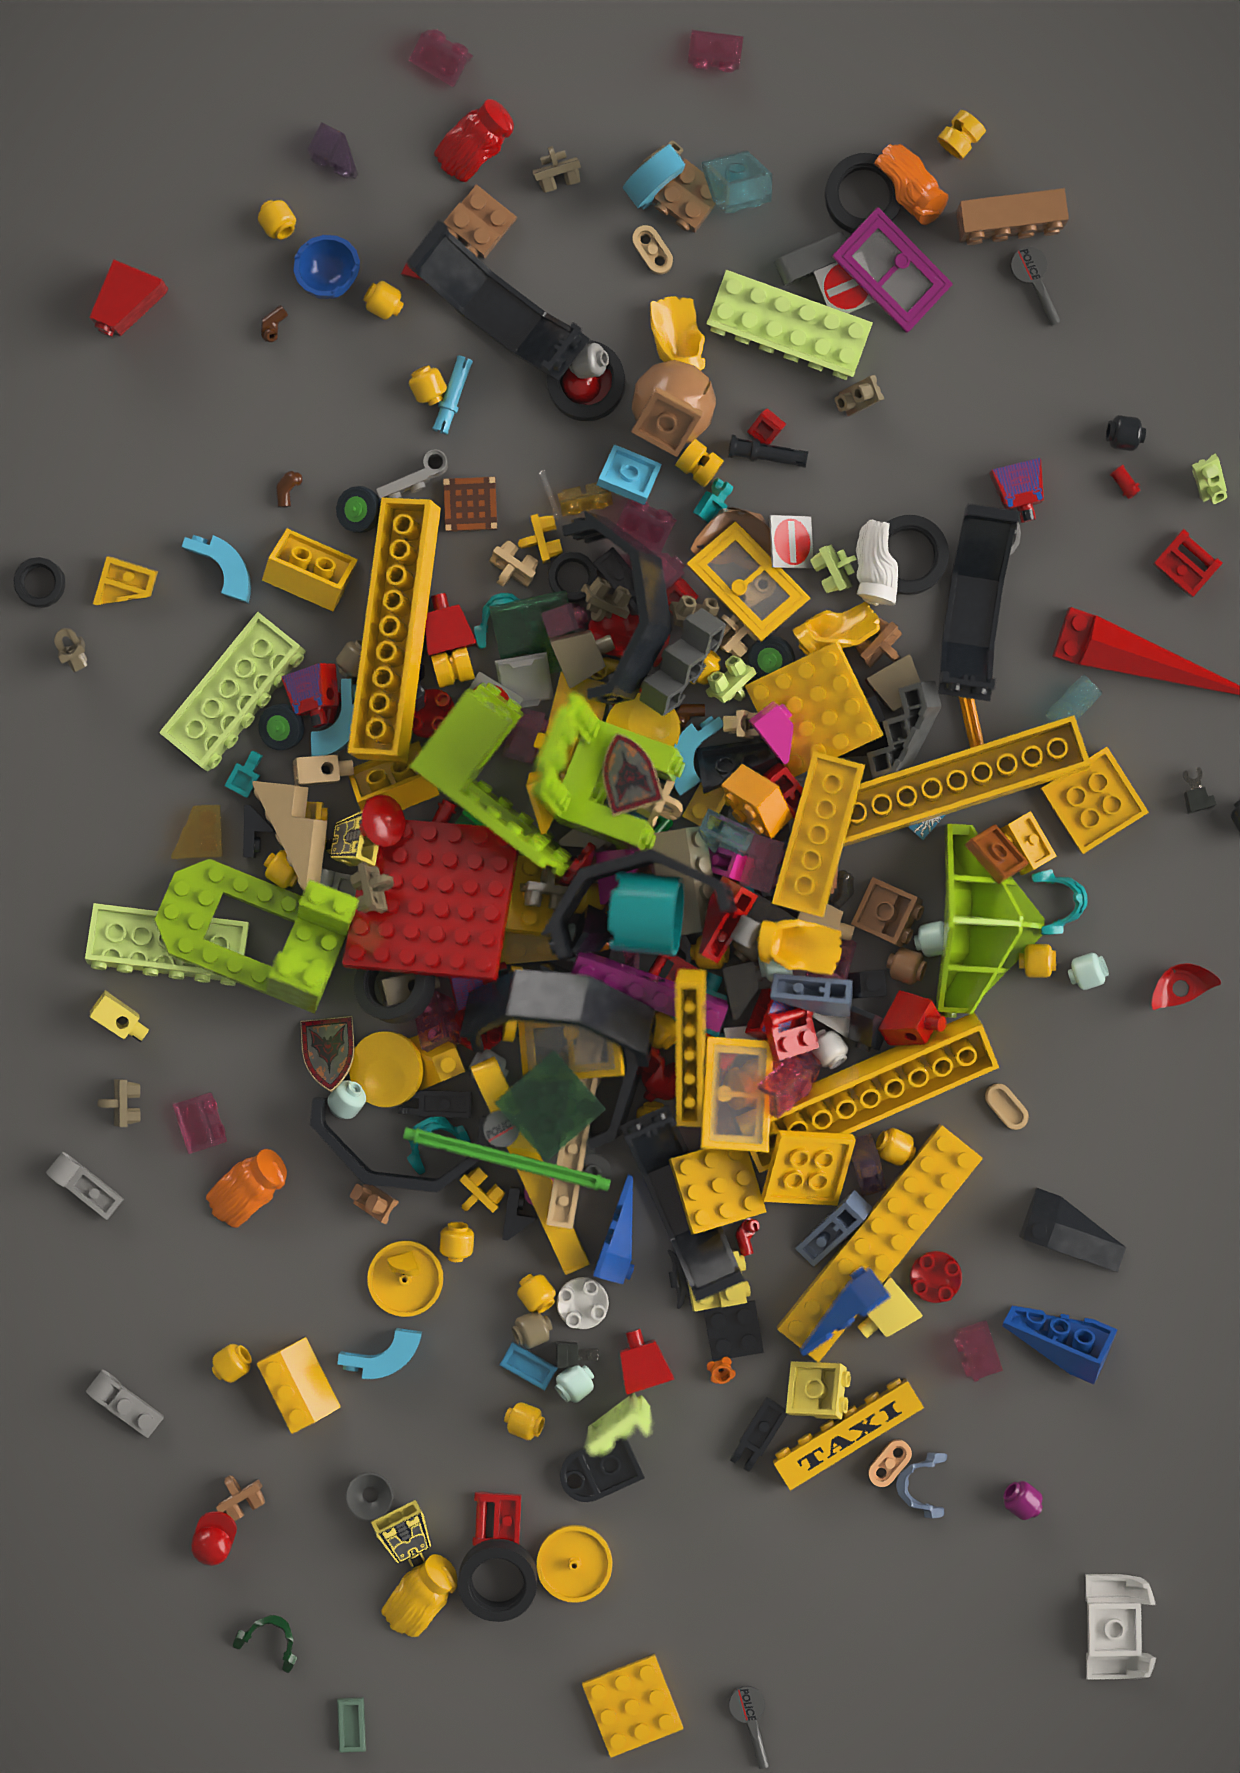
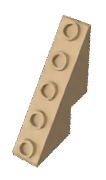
M253 781L254 794L261 801L265 809V816L276 831V839L283 846L287 854V861L294 868L298 876L299 886L305 891L309 879L320 883L327 821L305 818L309 787Z

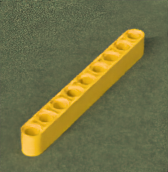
M495 1056L471 1066L472 1073L491 1113L500 1110L508 1111L515 1115L521 1112ZM524 1121L519 1124L517 1139L506 1147L510 1154L543 1161ZM517 1169L565 1275L590 1265L574 1227L568 1229L546 1225L553 1187L552 1179Z

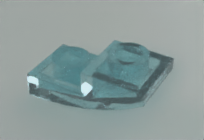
M1083 675L1065 691V695L1046 711V716L1054 722L1075 715L1077 721L1102 695V691L1087 676Z

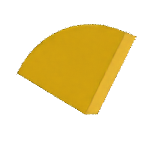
M412 1251L387 1258L388 1265L393 1272L404 1273L406 1276L419 1275Z

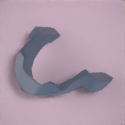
M928 1452L925 1461L911 1464L897 1478L898 1495L908 1506L922 1509L925 1518L944 1516V1508L928 1503L923 1504L915 1500L908 1492V1477L919 1467H935L936 1463L945 1462L947 1460V1454Z

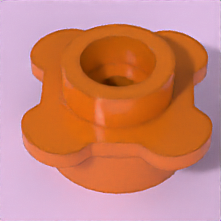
M723 1357L716 1362L710 1361L707 1363L706 1367L711 1372V1381L713 1383L725 1384L735 1377L736 1372L731 1367L732 1361L729 1357Z

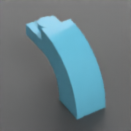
M669 144L645 162L626 181L623 189L637 208L642 207L644 210L652 204L655 195L667 183L683 172L685 163L671 144Z
M193 535L192 539L185 537L182 544L184 550L211 558L218 562L222 568L224 585L221 593L224 596L249 604L251 580L248 568L239 553L226 541L214 535L210 545L207 544V539Z
M351 678L341 679V712L337 721L325 730L311 732V757L334 755L349 744L357 684L353 685Z
M710 716L699 724L702 728L699 731L691 723L680 734L677 745H674L685 763L681 777H676L674 784L680 797L701 782L694 769V754L701 743L723 728V721L720 717L714 720Z
M396 1328L394 1340L391 1346L384 1352L376 1355H364L341 1351L337 1364L343 1365V1369L348 1371H358L359 1368H363L362 1379H377L388 1376L401 1369L412 1358L420 1343L423 1331Z

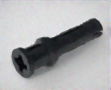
M732 434L728 457L749 458L752 462L761 459L805 468L808 451L760 443L755 438L753 440L737 438L736 435Z

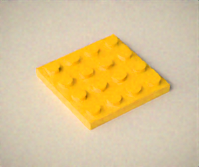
M838 641L745 685L758 713L773 701L779 706L783 703L792 714L789 718L794 724L789 762L783 765L787 767L794 777L809 770L813 751L839 757L884 735Z

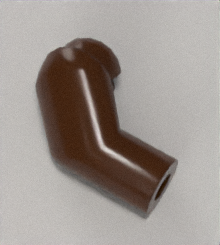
M281 305L262 319L261 336L266 342L271 343L277 340L278 323L288 316Z
M286 472L277 483L279 508L291 507L290 491L294 486L301 485L302 475L299 472Z
M681 704L677 708L676 712L680 720L681 729L685 727L691 717H705V704Z

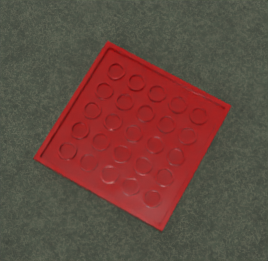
M405 820V829L401 839L392 846L378 847L375 866L379 867L380 875L392 876L394 886L384 891L388 910L383 913L375 910L364 913L356 909L349 927L342 965L345 968L497 981L519 850L488 826ZM356 889L355 898L364 895L363 889L360 891Z

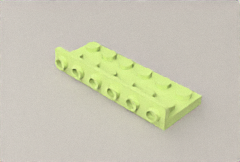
M726 270L706 324L711 326V332L725 336L727 331L736 335L734 339L736 341L749 345L750 340L760 343L759 349L772 354L775 349L785 352L783 358L797 363L799 358L809 361L808 367L819 371L826 367L833 370V376L847 380L848 376L853 377L873 322Z
M257 612L159 733L207 772L210 769H214L221 762L222 754L227 748L230 749L236 744L240 732L253 723L254 715L258 710L264 708L270 702L271 694L275 689L284 685L281 677L287 675L293 667L296 668L301 664L306 650Z
M93 904L85 960L87 964L91 965V968L106 970L107 967H113L122 973H132L133 970L143 971L142 974L147 976H158V973L169 974L168 977L172 979L182 980L184 976L195 977V981L209 983L210 979L220 980V983L223 985H236V982L168 955L163 939L155 924V917L158 911ZM213 918L204 940L245 956L250 924L244 921Z
M632 1393L588 1426L587 1448L592 1455H595L597 1452L600 1455L607 1452L614 1446L612 1444L613 1440L619 1436L622 1439L627 1437L635 1430L634 1424L636 1423L646 1436L651 1433V1410L646 1399L642 1395L637 1397L635 1393Z

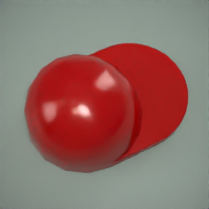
M568 368L562 378V390L565 396L572 402L582 405H592L601 401L608 394L612 384V375L608 369L598 377L581 379Z
M212 1511L200 1517L191 1546L193 1556L198 1562L214 1566L226 1560L237 1532L236 1523L229 1515L219 1511Z

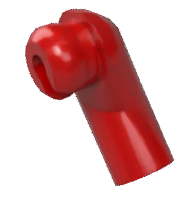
M747 1218L741 1223L735 1233L740 1253L743 1256L754 1253L750 1239L760 1228V1224L756 1219Z

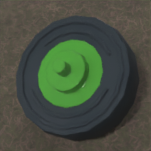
M363 486L350 487L338 498L336 516L339 523L346 530L354 533L370 531L379 521L380 499L369 488Z
M767 636L761 642L758 640L753 644L748 655V664L755 669L757 673L755 677L758 679L795 661L793 648L786 640L777 636Z
M275 704L265 709L258 723L259 735L262 741L269 748L277 751L289 750L298 745L303 738L305 730L302 716L296 715L292 706L287 704Z

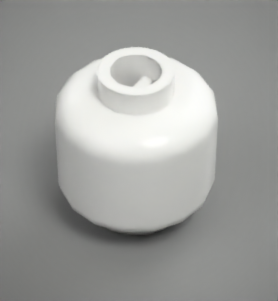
M825 1029L816 1033L819 1048L810 1052L821 1067H829L830 1069L841 1065L847 1059L848 1046L839 1033L834 1030L826 1032Z

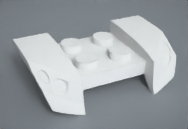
M1085 1574L1088 1631L1086 1679H1141L1150 1677L1156 1657L1151 1656L1149 1653H1142L1141 1604L1155 1605L1149 1583L1142 1577L1130 1575Z

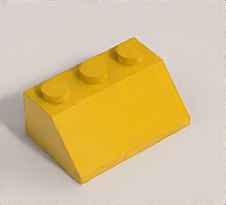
M286 529L268 558L262 581L330 611H334L344 594L358 559L290 529Z
M419 741L410 744L408 762L370 760L353 767L354 775L349 776L361 811L366 800L376 795L392 797L398 802L402 810L440 795L438 788L410 767L422 751Z
M306 1337L256 1363L291 1434L315 1423L341 1407Z

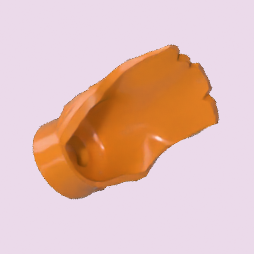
M889 144L885 147L882 154L875 160V165L892 180L897 202L912 214L920 224L927 225L932 223L944 211L948 202V194L939 188L936 179L925 169L917 155L902 144Z
M263 1149L256 1156L238 1162L206 1194V1200L209 1202L210 1208H212L213 1216L222 1222L225 1221L231 1227L238 1228L259 1208L272 1200L276 1189H281L285 1185L287 1177L286 1166L281 1157L270 1149Z

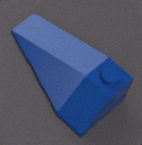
M627 1174L593 1272L594 1277L620 1284L624 1283L625 1278L630 1280L635 1265L630 1264L632 1260L633 1175Z
M861 1266L850 1274L852 1279L846 1283L799 1350L803 1356L829 1340L834 1335L832 1332L835 1330L839 1332L850 1326L857 1314L863 1317L891 1297L870 1267L864 1269Z
M1013 1305L1002 1325L1067 1373L1091 1384H1095L1118 1330L1094 1319L1074 1320L1069 1319V1315L1060 1314V1317L1046 1315L1042 1310Z

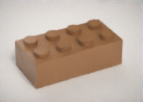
M1065 188L965 200L960 202L956 211L960 242H967V245L981 244L983 239L991 238L993 242L1006 241L1008 236L1018 235L1019 239L1033 237L1034 233L1044 232L1045 236L1056 235L1060 233L1059 230H1063L1069 220Z

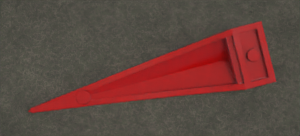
M1068 607L1052 657L1079 666L1240 695V685L1097 615Z

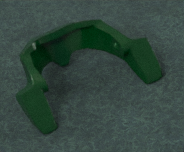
M269 1615L255 1621L248 1631L238 1630L233 1647L241 1649L244 1643L251 1639V1634L257 1628L265 1624H273L281 1628L287 1639V1650L283 1653L284 1657L282 1660H284L282 1670L286 1673L292 1670L297 1657L291 1652L294 1638L289 1623L280 1616Z

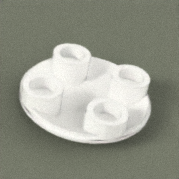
M579 1277L568 1281L560 1289L557 1296L558 1313L562 1320L571 1328H592L605 1318L608 1311L609 1300L605 1289L600 1283L591 1278Z

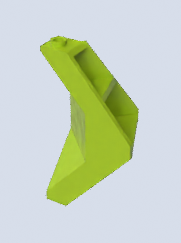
M945 824L946 899L944 936L935 1007L938 1012H941V1016L948 1018H957V1013H974L983 996L1019 960V953H1024L1026 945L1035 944L1042 936L1041 929L1044 926L1045 920L1012 877L998 884L968 850L965 844L971 838L978 835L973 825Z

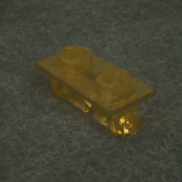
M597 482L585 485L587 492L585 494L581 493L580 486L563 489L562 493H558L562 516L577 515L584 510H600L613 505L611 491L597 486Z

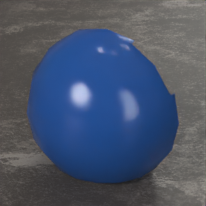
M321 235L311 238L299 248L294 257L293 271L297 282L308 294L319 299H334L343 295L354 283L360 269V259L357 250L349 241L336 235Z

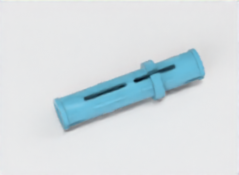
M457 356L443 401H440L438 404L440 409L432 430L436 432L439 430L441 434L448 435L454 413L458 412L457 404L473 363L471 359L467 358L465 360L466 357Z

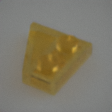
M221 805L193 806L177 846L171 855L172 859L223 857Z

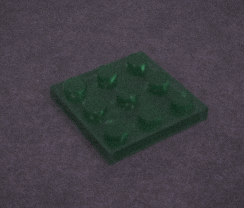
M566 590L489 606L501 660L547 653L550 674L562 671L549 639L575 633Z
M554 1050L549 1052L494 1101L497 1107L546 1162L606 1110Z

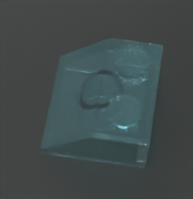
M748 151L702 162V169L713 202L725 213H735L740 209L758 207L761 204L771 202L772 173Z

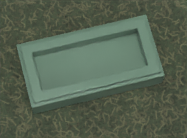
M364 1697L338 1698L339 1753L365 1752Z

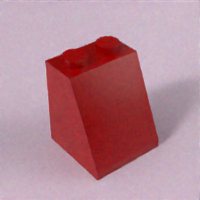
M113 259L91 312L90 319L94 322V327L98 328L100 333L113 337V334L122 336L167 293L168 287L161 278Z

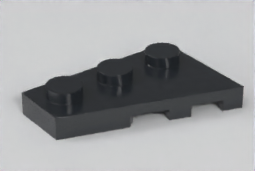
M763 739L696 749L703 794L722 787L721 784L742 764L755 772L777 764V757Z

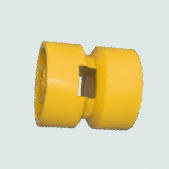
M960 110L951 120L952 126H946L937 137L940 145L959 160H962L971 150V143H977L986 132L984 126L965 110Z
M695 439L680 456L675 466L685 474L692 473L693 480L704 488L720 469L724 460L714 452L708 454L706 452L707 447Z
M467 647L452 650L451 655L444 652L431 656L440 688L453 685L456 679L460 682L475 679Z

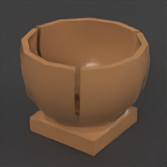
M676 360L654 364L635 384L632 411L636 423L631 432L678 457L684 445L693 442L711 424L716 405V397L711 381L695 365Z

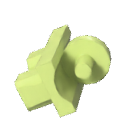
M1213 454L1208 460L1202 459L1192 465L1193 475L1196 479L1202 501L1205 502L1210 499L1213 504H1217L1227 498V489L1218 456Z
M829 545L820 548V552L810 559L816 572L828 567L832 575L821 581L826 593L837 590L843 591L852 587L848 576L855 573L851 563L857 560L855 555L847 557L844 549L836 554L833 546Z
M732 655L725 661L728 670L724 674L716 671L707 677L710 685L706 690L708 697H715L723 703L729 702L733 698L738 701L745 698L743 691L745 685L757 674L753 667L746 665L741 658Z

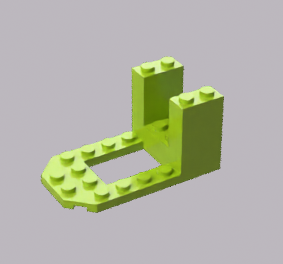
M483 682L478 685L475 691L469 689L465 692L410 767L534 863L543 868L548 864L553 867L551 871L554 874L562 877L574 861L571 859L572 855L553 840L555 836L549 831L541 835L540 829L532 824L534 820L524 812L519 814L512 808L513 803L503 796L497 797L491 792L493 788L483 780L479 782L475 780L524 716V713L520 711L522 707L511 698L507 701L499 695L501 690L490 682L487 685Z
M571 693L567 699L568 707L561 706L558 710L537 761L536 771L540 772L539 781L535 780L533 783L532 793L561 825L634 852L652 849L656 835H654L655 831L647 821L626 813L613 816L611 808L603 805L607 797L603 780V763L607 749L617 733L624 735L644 749L654 765L657 777L675 781L676 777H681L685 767L683 757L675 747L599 720L581 695ZM577 737L579 743L564 780L561 783L556 776L559 770L562 771L567 762V755L565 754L568 746H572Z
M207 859L174 873L155 917V924L163 939L168 955L315 1014L348 935L359 899L310 879L303 896L212 859ZM223 894L294 922L282 953H278L273 967L204 940Z

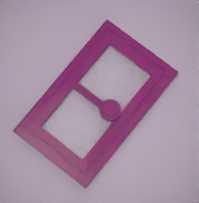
M879 207L874 209L831 256L906 333L916 325L953 285Z

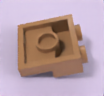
M684 159L685 167L683 172L667 183L655 195L654 203H656L655 208L665 216L670 214L676 218V224L683 230L688 232L690 229L695 233L725 194L726 189L688 160Z
M476 184L462 203L459 202L443 223L457 240L460 239L467 244L465 247L476 257L480 255L485 259L516 221L517 216Z
M872 877L851 925L902 948L903 943L908 944L913 936V930L910 928L914 920H919L924 912L923 900Z

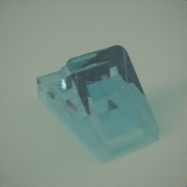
M709 808L698 829V833L713 853L716 852L720 845L741 856L745 855L755 834V831Z

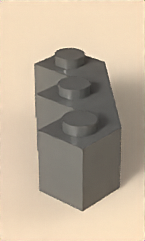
M703 608L694 614H689L684 619L681 639L672 645H668L663 650L660 670L651 676L645 677L641 683L642 691L639 700L662 716H665L681 704L685 698L682 692L690 681L696 682L707 666L703 663L710 651L715 653L722 643L726 623Z
M936 681L919 682L899 688L905 714L883 721L889 746L867 753L873 778H879L912 767L942 707Z

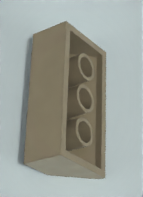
M705 826L654 833L656 840L652 848L653 850L713 877ZM652 864V874L683 877L685 899L681 935L703 932L709 899L714 889L705 883L662 864Z

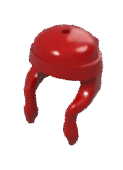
M653 1046L649 1067H644L642 1071V1082L647 1090L643 1097L646 1100L652 1102L655 1098H660L661 1100L668 1101L676 1098V1062L665 1066V1059L660 1055V1049H655Z

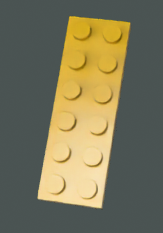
M813 751L772 904L824 917L865 765Z

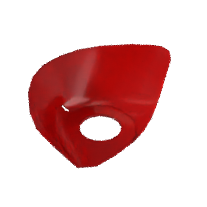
M1190 963L1175 965L1164 972L1157 982L1151 1001L1152 1009L1156 1010L1184 1004L1197 998L1207 990L1221 985L1222 982L1214 973L1199 965ZM1178 980H1183L1189 985V992L1183 997H1179L1173 992V985Z

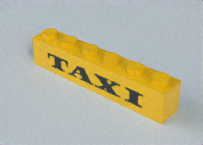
M679 969L676 980V1126L702 1127L706 1057V970Z
M900 1378L891 1381L886 1385L888 1389L881 1394H878L876 1391L864 1399L865 1403L860 1407L856 1408L855 1405L849 1407L847 1413H842V1420L839 1419L834 1422L831 1419L819 1427L821 1431L813 1436L811 1433H808L798 1439L797 1442L799 1444L792 1449L785 1447L775 1454L777 1458L773 1460V1463L790 1491L923 1409V1405L907 1379L905 1378L901 1381Z

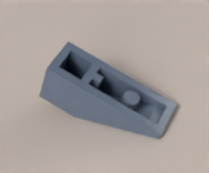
M774 973L771 990L772 1000L824 1016L850 1018L853 995L852 980Z
M853 1190L795 1249L814 1267L866 1219L873 1207Z

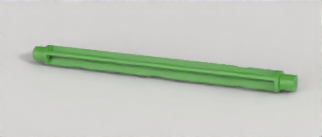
M406 1127L403 1139L413 1141L414 1144L418 1143L593 1188L594 1190L608 1191L611 1182L609 1179L602 1178L601 1175L572 1170L536 1159L420 1130L419 1128L415 1130Z

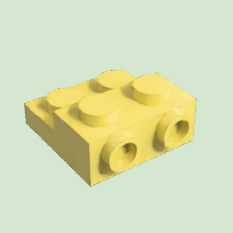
M732 1250L741 1272L745 1271L746 1262L744 1256H739L738 1251ZM744 1281L696 1303L688 1283L692 1310L694 1312L747 1303L746 1297L751 1295L749 1283Z
M791 1361L786 1413L788 1415L814 1416L819 1419L842 1420V1413H847L848 1399L844 1397L845 1387L850 1386V1372L841 1363Z

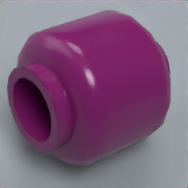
M1013 1482L1004 1492L1005 1508L1019 1519L1028 1520L1031 1517L1035 1518L1042 1511V1494L1028 1482Z

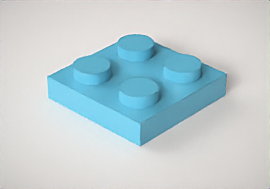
M614 444L596 485L645 505L662 464Z

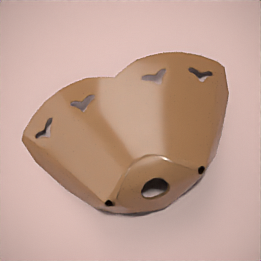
M735 507L723 508L696 537L691 550L697 555L702 550L697 548V546L704 544L705 548L736 521L771 557L770 528L761 514ZM736 541L721 552L724 556L718 555L710 562L718 565L734 562L747 570H757L760 567L755 560L754 562L744 560V558L750 555Z

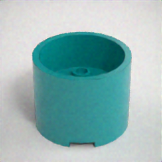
M618 871L616 881L620 882L619 886L612 890L609 911V930L614 935V941L610 940V949L613 951L676 956L680 944L684 916L685 890L683 877Z

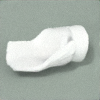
M869 520L860 530L856 547L859 565L857 579L860 583L857 595L862 597L865 602L875 606L879 604L895 605L898 565L888 551L889 523Z

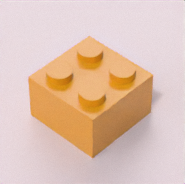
M744 764L721 784L725 793L724 798L732 807L733 817L742 824L744 822L749 824L753 831L759 835L763 833L772 839L793 818L779 786Z

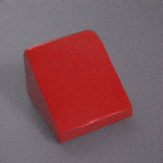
M766 408L747 432L755 439H758L760 443L770 445L786 426V423Z
M683 578L676 581L666 591L669 606L671 602H679L683 595L692 596L695 600L699 598Z

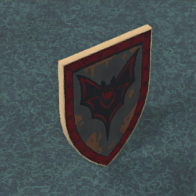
M617 733L607 749L603 763V780L613 816L664 801L656 770L650 757L632 739Z
M352 1016L300 1021L302 1053L305 1065L317 1083L330 1092L341 1084L353 1062L354 1032Z

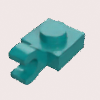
M716 478L712 484V493L706 491L693 511L706 524L721 509L728 507L724 501L733 490L731 484L726 481L724 483L719 478Z
M251 751L244 766L236 763L224 786L249 798L254 789L253 781H258L261 776L254 771L263 755L256 751Z

